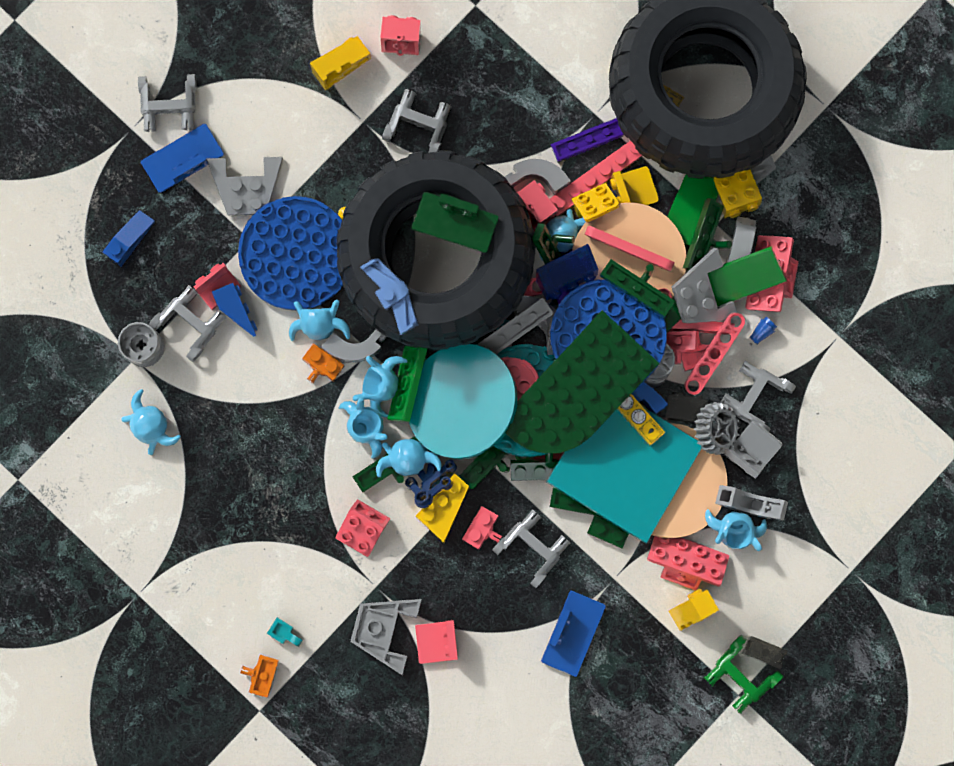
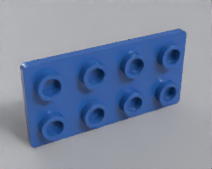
M202 124L141 160V164L158 192L162 193L208 166L206 158H221L224 156V153L208 126Z
M570 591L541 662L576 677L606 607L605 604Z

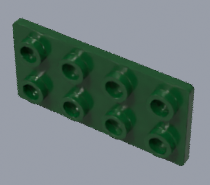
M424 192L412 229L482 253H487L499 217L498 215L480 210L478 205L441 194L439 197Z

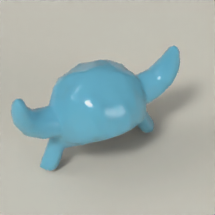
M567 209V216H557L551 219L546 224V227L551 237L554 234L574 236L576 239L577 234L586 222L583 218L574 220L572 209ZM558 242L557 248L559 252L567 253L573 249L574 243Z
M335 300L331 308L303 309L300 302H294L300 319L290 325L289 337L291 341H294L298 330H302L310 339L320 341L329 338L334 329H340L346 339H350V329L347 323L335 317L340 301Z
M367 356L366 361L371 367L364 377L362 394L354 395L353 401H358L359 398L370 400V407L378 411L381 417L386 418L388 414L381 409V401H388L393 398L398 388V377L392 369L396 364L407 363V360L403 357L393 356L386 359L380 365L372 357Z
M141 389L133 395L131 400L133 414L124 416L121 420L122 422H129L133 435L142 443L149 444L148 454L153 455L157 442L163 446H171L177 443L181 436L169 437L165 434L168 423L167 418L157 407H144L142 405L141 396L144 391Z
M362 398L358 399L357 404L352 401H344L338 409H344L350 415L346 424L348 433L357 443H368L372 450L371 459L377 458L382 451L381 440H387L388 438L387 434L382 433L384 429L383 418L378 411L371 407H364V399Z
M403 439L396 442L392 447L387 442H384L382 447L388 455L382 457L376 466L377 476L381 477L382 471L388 467H393L396 473L401 476L417 475L423 469L425 463L434 464L438 471H441L442 464L439 457L433 452H428L427 448L420 442L413 439Z
M709 509L706 510L705 520L708 526L718 532V536L715 539L717 544L722 542L732 549H743L753 545L757 551L762 550V546L757 538L763 536L767 530L765 519L762 520L760 526H754L751 517L747 514L732 511L726 514L722 520L713 517Z

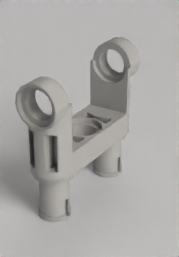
M187 74V81H185L186 99L150 101V87H148L147 77H138V90L140 93L141 113L144 115L145 132H150V130L151 132L156 131L155 115L168 113L182 114V130H187V123L189 130L194 129L193 113L196 110L195 91L197 90L195 74Z
M405 89L400 104L396 105L391 120L385 127L382 140L390 142L392 136H395L400 120L433 131L434 134L429 144V153L438 152L447 126L445 121L451 106L446 104L445 107V103L440 102L436 116L433 118L410 109L416 93L413 91L410 93V90Z
M188 285L178 298H174L161 313L159 312L153 317L149 326L157 330L161 325L164 326L175 312L201 333V336L190 347L191 350L186 356L191 362H194L203 352L204 346L216 334L215 329L226 319V316L217 309L207 323L202 322L187 309L186 305L197 295V292Z
M745 361L739 371L754 379L753 386L744 401L739 402L726 393L720 403L727 404L728 407L733 408L734 413H737L736 417L750 424L752 421H755L769 432L770 428L764 424V421L749 413L751 407L766 382L783 392L784 390L788 393H793L796 386L784 378H778L765 369L759 370Z
M531 510L522 522H517L492 551L499 555L503 549H507L517 536L546 560L530 583L537 588L548 572L560 560L559 555L570 545V542L566 540L561 545L565 539L561 535L551 548H547L531 534V528L541 519V516L537 514L532 520L531 518L536 512Z

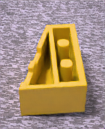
M358 36L350 37L342 45L310 62L312 73L326 91L369 61L371 53Z
M456 474L450 478L453 482L452 488L440 491L433 497L432 504L427 508L421 509L415 516L443 543L446 541L469 490V486Z
M700 588L687 595L688 600L668 612L681 631L691 626V624H695L714 614L719 609L708 590L702 591Z

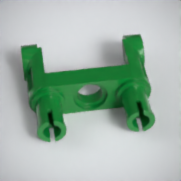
M742 634L716 661V666L704 677L706 681H709L714 676L709 682L711 686H714L725 674L743 690L744 694L732 705L740 714L752 702H757L783 678V675L776 671L756 688L730 662L747 641Z

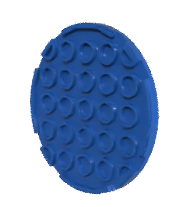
M283 197L261 207L245 225L239 241V265L248 286L263 301L285 310H296L294 306L296 301L300 302L303 309H311L327 302L343 286L337 268L336 245L337 233L341 227L342 219L327 205L307 197Z
M604 279L589 281L576 287L561 301L553 316L550 342L555 360L601 310L610 316L659 363L664 355L667 341L664 318ZM657 367L647 376L645 380H647L653 374Z

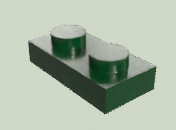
M594 516L587 534L623 549L629 533L613 523Z

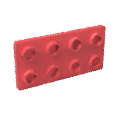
M758 236L755 252L772 246L786 276V282L748 295L745 306L747 310L781 312L784 297L792 298L798 268V261L791 257L794 242L792 237Z
M656 536L653 538L647 557L648 561L664 567L660 578L693 590L698 589L701 581L720 587L729 559L728 554L681 537L660 538Z

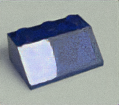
M589 244L536 269V282L546 301L549 299L555 300L567 290L572 291L579 284L596 279L598 267Z

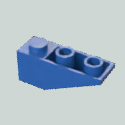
M230 283L212 291L219 310L250 335L256 336L255 331L258 329L254 320L250 321L247 316L250 311L246 302L242 304L239 296H242L239 286H234L233 283Z

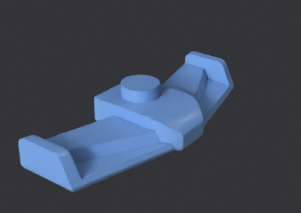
M378 258L362 265L360 268L381 288L375 293L385 310L390 307L393 308L400 335L418 326L409 290L405 283L400 281Z

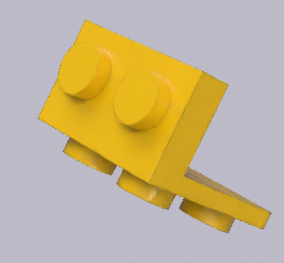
M641 167L622 174L620 171L612 174L610 184L612 189L616 190L618 196L616 199L619 203L650 205L658 201V195L648 167Z
M751 170L737 172L733 176L726 178L714 177L715 186L724 206L722 212L725 218L729 216L730 218H735L741 212L746 210L748 212L754 211L761 205L762 197Z
M606 183L572 198L578 218H583L585 222H590L620 207L618 200Z

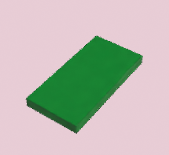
M685 174L667 216L678 229L684 245L688 248L690 247L706 198H712L716 201L719 194L712 178L696 179L687 177V174Z
M772 246L725 263L722 267L707 273L717 307L786 282V276Z
M404 347L402 357L407 360V363H400L397 376L398 388L391 401L387 418L389 421L410 422L427 348Z

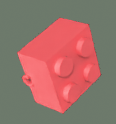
M394 15L382 17L381 51L397 53L399 56L403 54L419 55L421 20H417L414 17L398 18Z
M535 180L517 192L523 200L534 231L538 224L546 225L551 219L555 218L558 211L556 202L552 198L549 199L547 197L544 187L540 183L537 184Z

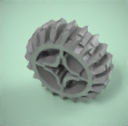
M714 402L705 405L704 408L700 409L701 413L696 414L698 420L694 421L696 423L694 430L697 432L695 438L698 439L697 444L701 445V449L709 454L720 455L729 452L730 447L733 448V444L737 443L736 437L740 436L737 433V430L740 428L737 426L739 420L735 419L737 413H734L733 408L728 407L724 403Z

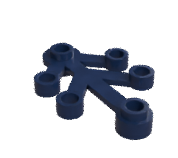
M453 460L446 461L441 467V471L437 470L435 472L436 466L431 463L428 464L426 473L422 469L417 474L424 483L422 490L418 487V482L414 477L406 479L405 485L414 492V501L417 507L422 509L429 507L435 495L443 489L449 490L452 488L453 482L449 477H443L440 483L432 489L431 486L447 472L453 473L456 471L457 465Z

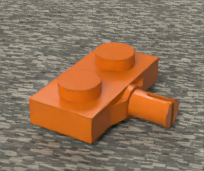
M314 343L302 358L313 369L307 378L311 383H314L319 374L326 376L334 382L345 367L344 364Z
M260 655L254 669L242 666L241 669L243 670H241L240 674L251 676L249 693L268 698L279 660Z

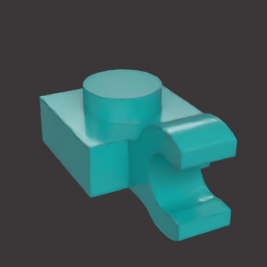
M278 617L266 633L282 644L288 640L299 647L303 641L291 633L294 627Z

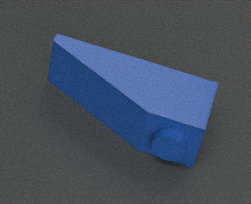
M139 210L112 238L103 250L104 255L122 267L155 221Z

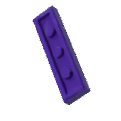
M617 118L555 142L551 144V148L559 163L625 135L618 125Z

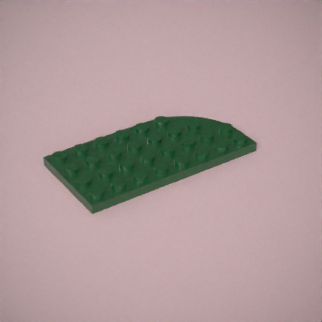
M601 310L517 401L512 424L510 423L505 434L517 444L535 452L552 454L574 449L587 441L660 363L610 316Z

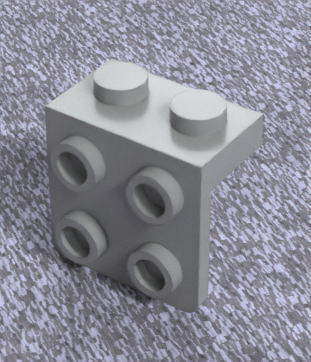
M752 421L736 439L737 443L733 444L734 447H730L729 452H726L725 455L744 469L747 474L756 478L781 448L782 442L757 422Z

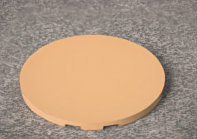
M619 203V208L590 222H586L582 226L575 239L571 255L572 272L577 286L597 279L603 280L600 274L610 259L639 278L644 274L646 266L651 264L584 235L587 227L592 226L675 262L671 271L653 265L652 276L647 281L648 284L658 290L662 288L668 289L673 298L674 294L671 287L685 275L686 270L683 268L686 259V249L681 234L667 216L647 205Z
M670 423L698 441L695 438L697 432L693 428ZM700 450L654 529L652 536L660 538L686 537L708 525L705 520L707 509L710 510L713 517H716L722 507L715 504L719 486H727V472L721 455L709 454L705 450Z

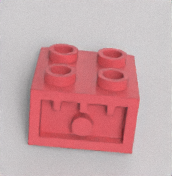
M224 263L221 265L216 264L211 268L210 274L206 277H200L195 282V290L211 310L217 307L212 291L230 283H233L234 286L238 285L239 288L242 287Z
M357 499L350 508L335 538L368 557L391 518Z
M454 620L415 626L420 664L458 660Z

